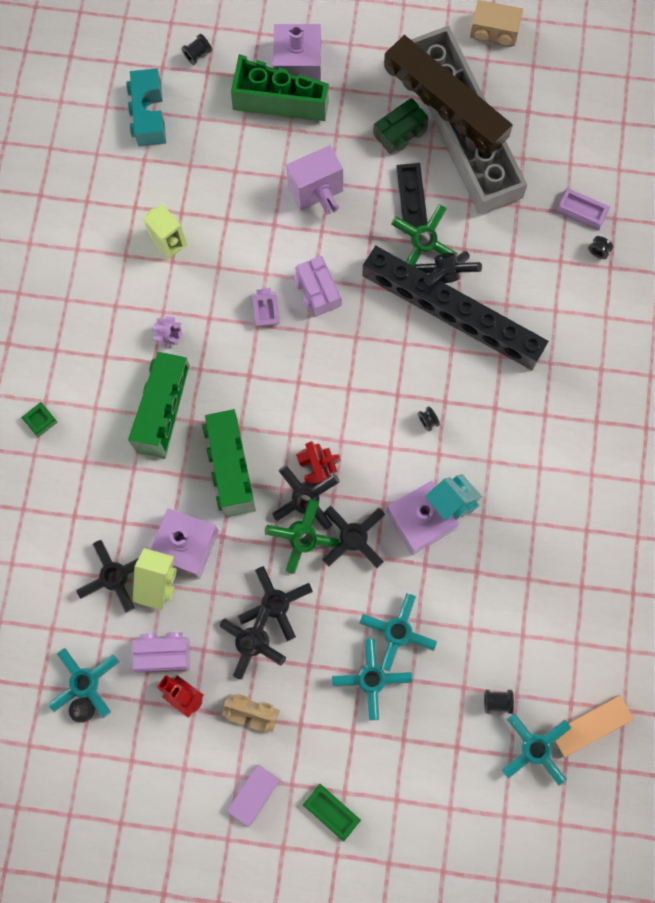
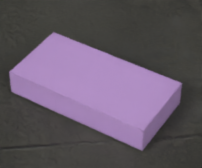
M566 188L555 211L600 230L610 206Z
M257 765L227 812L250 827L280 779Z

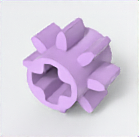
M175 317L157 318V322L152 327L153 340L160 342V346L169 348L170 344L178 345V341L183 336L182 328L180 327L182 323L174 322Z

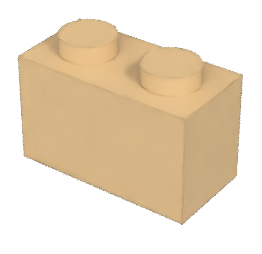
M478 0L470 37L476 38L479 41H491L501 45L515 46L524 8Z

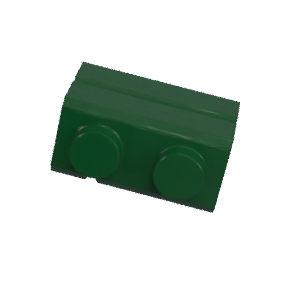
M410 98L374 123L373 134L382 143L387 152L391 154L395 150H403L412 138L423 136L427 131L429 118L422 108H419L416 101Z

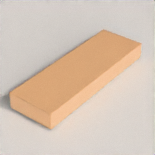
M621 695L569 722L568 724L571 726V729L556 740L555 744L562 757L566 758L631 722L634 718Z

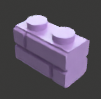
M323 256L316 257L309 262L306 261L295 267L296 275L293 276L297 289H303L305 296L302 299L307 311L312 310L314 316L317 317L342 306V298Z
M182 632L167 633V638H156L155 633L140 634V639H133L134 672L190 670L189 638L183 637Z

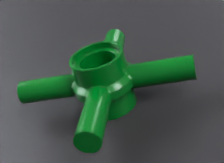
M438 204L427 225L417 228L397 216L394 217L391 225L411 236L414 248L406 260L407 263L414 266L422 252H428L432 249L440 254L453 252L457 256V252L438 241L435 231L447 210L446 207ZM427 232L430 240L428 244L423 246L419 241L421 233Z
M310 499L303 520L293 522L289 528L266 525L265 535L288 539L293 547L285 569L288 573L295 574L302 552H310L316 545L335 548L339 544V538L316 534L315 529L312 527L320 503L317 500ZM306 534L302 539H299L301 535Z

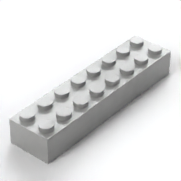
M449 26L411 39L486 102ZM427 106L479 215L524 197L527 183L506 141L490 156L485 151H480L467 136L461 135L453 124L443 120L434 108Z

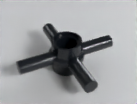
M463 251L457 256L453 252L440 254L434 258L435 263L414 265V267L421 271L430 273L424 278V282L428 286L438 280L443 283H452L461 278L460 273L481 272L482 270L481 262H466L470 258L467 251Z
M287 465L281 467L279 473L294 491L292 493V501L272 513L274 519L279 521L295 510L305 514L309 500H304L301 498V495H307L311 499L319 501L320 494L340 483L338 476L333 474L317 485L311 482L300 483ZM318 506L315 518L323 529L327 530L333 523Z
M329 506L324 511L327 517L341 530V542L322 559L328 567L347 550H359L376 569L384 563L378 554L367 544V531L385 516L381 508L378 507L361 524H348L332 506ZM351 531H356L361 535V540L357 543H351L346 537L347 534Z
M98 540L92 545L103 567L100 570L98 579L76 590L79 598L82 599L105 587L108 590H115L125 613L133 611L135 607L128 595L125 584L128 580V574L134 572L139 558L125 565L112 562L103 541ZM113 570H118L120 573L119 579L116 582L110 583L108 581L109 573Z
M264 566L257 568L255 572L265 595L262 598L261 605L237 615L240 623L243 625L256 619L262 604L268 605L270 599L279 597L283 600V605L278 610H271L269 617L277 619L286 641H291L296 638V635L286 613L290 602L313 592L311 585L306 583L284 593L281 590L274 589Z
M262 604L253 627L243 630L226 618L220 622V628L236 637L235 646L238 652L241 653L233 676L237 679H243L252 656L262 654L279 666H282L286 661V656L269 646V636L263 630L272 610V607L267 604Z

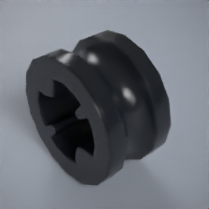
M595 236L593 243L588 247L590 253L599 259H607L609 252L614 248L613 244L602 236Z
M428 406L425 408V412L419 411L417 414L424 428L430 432L433 426H440V422L433 409Z
M75 699L69 706V716L75 722H88L94 716L95 707L89 699ZM78 704L82 706L86 704L88 706V709H85V711H88L86 716L76 715Z

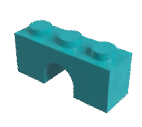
M158 68L130 71V81H126L128 95L132 96V102H128L130 117L133 116L134 122L130 123L131 137L136 138L138 146L166 144L165 122L162 111H149L146 109L152 103L163 102Z
M463 474L456 475L453 479L451 477L443 479L425 495L426 499L445 521L452 518L457 520L460 517L463 518L465 515L471 514L480 506L477 501L482 498Z

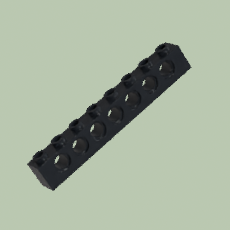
M374 246L363 264V277L530 370L534 369L549 342L548 340L440 280L430 286L426 285L424 278L429 274L382 248Z

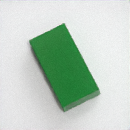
M319 784L303 803V806L343 842L361 821L357 815L322 784Z

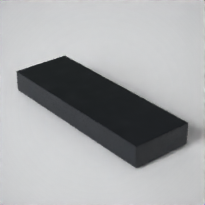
M420 163L396 165L402 220L415 228L427 225Z

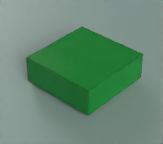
M42 402L38 403L21 417L38 438L58 423Z

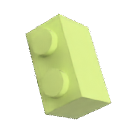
M163 204L158 208L151 209L146 214V217L143 218L151 240L168 260L187 246L181 224Z
M143 549L134 569L132 602L163 610L166 602L172 600L175 586H172L177 569L173 568L174 556Z

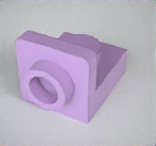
M271 288L256 290L257 294L252 295L255 325L280 323L277 293L271 292Z

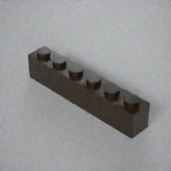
M405 34L385 52L384 67L388 74L396 76L402 81L407 90L415 92L425 105L434 108L443 120L449 121L461 135L471 139L480 151H485L491 156L510 137L513 127L510 121Z

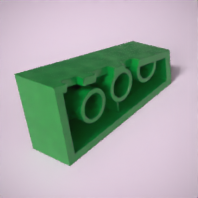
M239 54L231 88L232 107L235 111L325 121L329 104V84L301 74L295 76L289 74L286 69L279 68L277 70L266 66L265 62L259 60L253 62L247 60V56Z
M157 352L155 359L151 360L150 375L145 383L143 396L128 438L129 443L137 453L166 459L190 367L187 357Z
M235 409L205 415L206 423L202 424L205 439L209 438L210 442L207 454L209 462L214 464L215 471L211 472L214 487H218L219 496H216L218 510L223 511L226 518L255 512L256 508Z

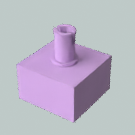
M274 24L273 68L277 70L283 68L288 70L289 74L295 76L301 74L321 81V24Z
M331 145L286 164L288 188L300 211L319 202L326 215L331 214L330 209H332L333 213L339 209V205L333 196L343 192V167Z
M433 481L426 483L387 506L386 513L412 555L454 532L459 526L455 518L445 521L426 499L425 495L435 487Z
M167 508L151 550L174 556L173 568L201 578L219 530L214 524Z

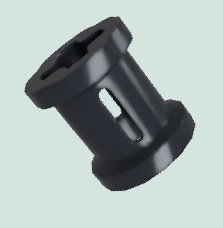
M202 34L197 35V39L188 46L184 45L181 47L184 56L192 65H195L197 60L205 53L212 51L210 43Z
M485 689V714H490L491 711H507L508 714H513V691L508 689L507 692H490L489 689Z

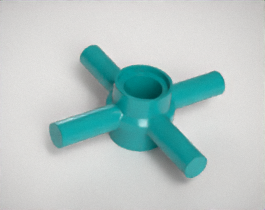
M406 593L398 618L384 622L362 614L359 624L384 632L388 646L380 668L390 672L398 647L404 646L408 642L432 651L436 647V640L412 632L408 619L416 599L414 595ZM396 625L402 626L405 630V637L395 639L391 635V628Z
M364 639L366 666L360 670L358 675L332 676V687L359 685L368 696L369 721L379 720L378 693L385 687V684L412 683V672L385 673L382 668L376 666L375 639ZM369 672H375L379 676V684L375 687H369L364 681L365 675Z
M66 648L59 651L57 655L70 672L71 677L69 688L48 703L50 709L56 712L75 696L81 698L88 697L102 718L108 716L111 711L96 690L99 685L98 679L119 663L117 657L112 654L93 670L80 669ZM87 676L90 684L87 689L82 691L78 686V682L81 677Z
M513 713L506 720L523 740L522 754L502 769L503 773L509 779L529 762L542 764L558 786L563 784L567 778L550 758L551 744L569 731L571 726L564 719L544 736L531 734L519 717ZM534 742H541L543 745V752L539 756H532L529 749Z

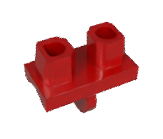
M311 441L305 444L306 449L296 454L301 467L312 464L314 472L304 476L305 482L317 485L330 477L331 474L338 472L335 464L341 461V457L339 454L332 455L330 448L322 450L320 444H314Z
M165 675L157 686V689L164 693L162 698L188 718L191 713L196 712L201 707L204 694L178 675L174 679Z

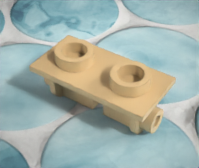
M230 694L224 703L225 707L222 716L227 717L226 720L241 725H245L247 717L252 718L250 728L267 733L268 731H274L275 721L280 710L266 702L257 703L249 700L244 695Z

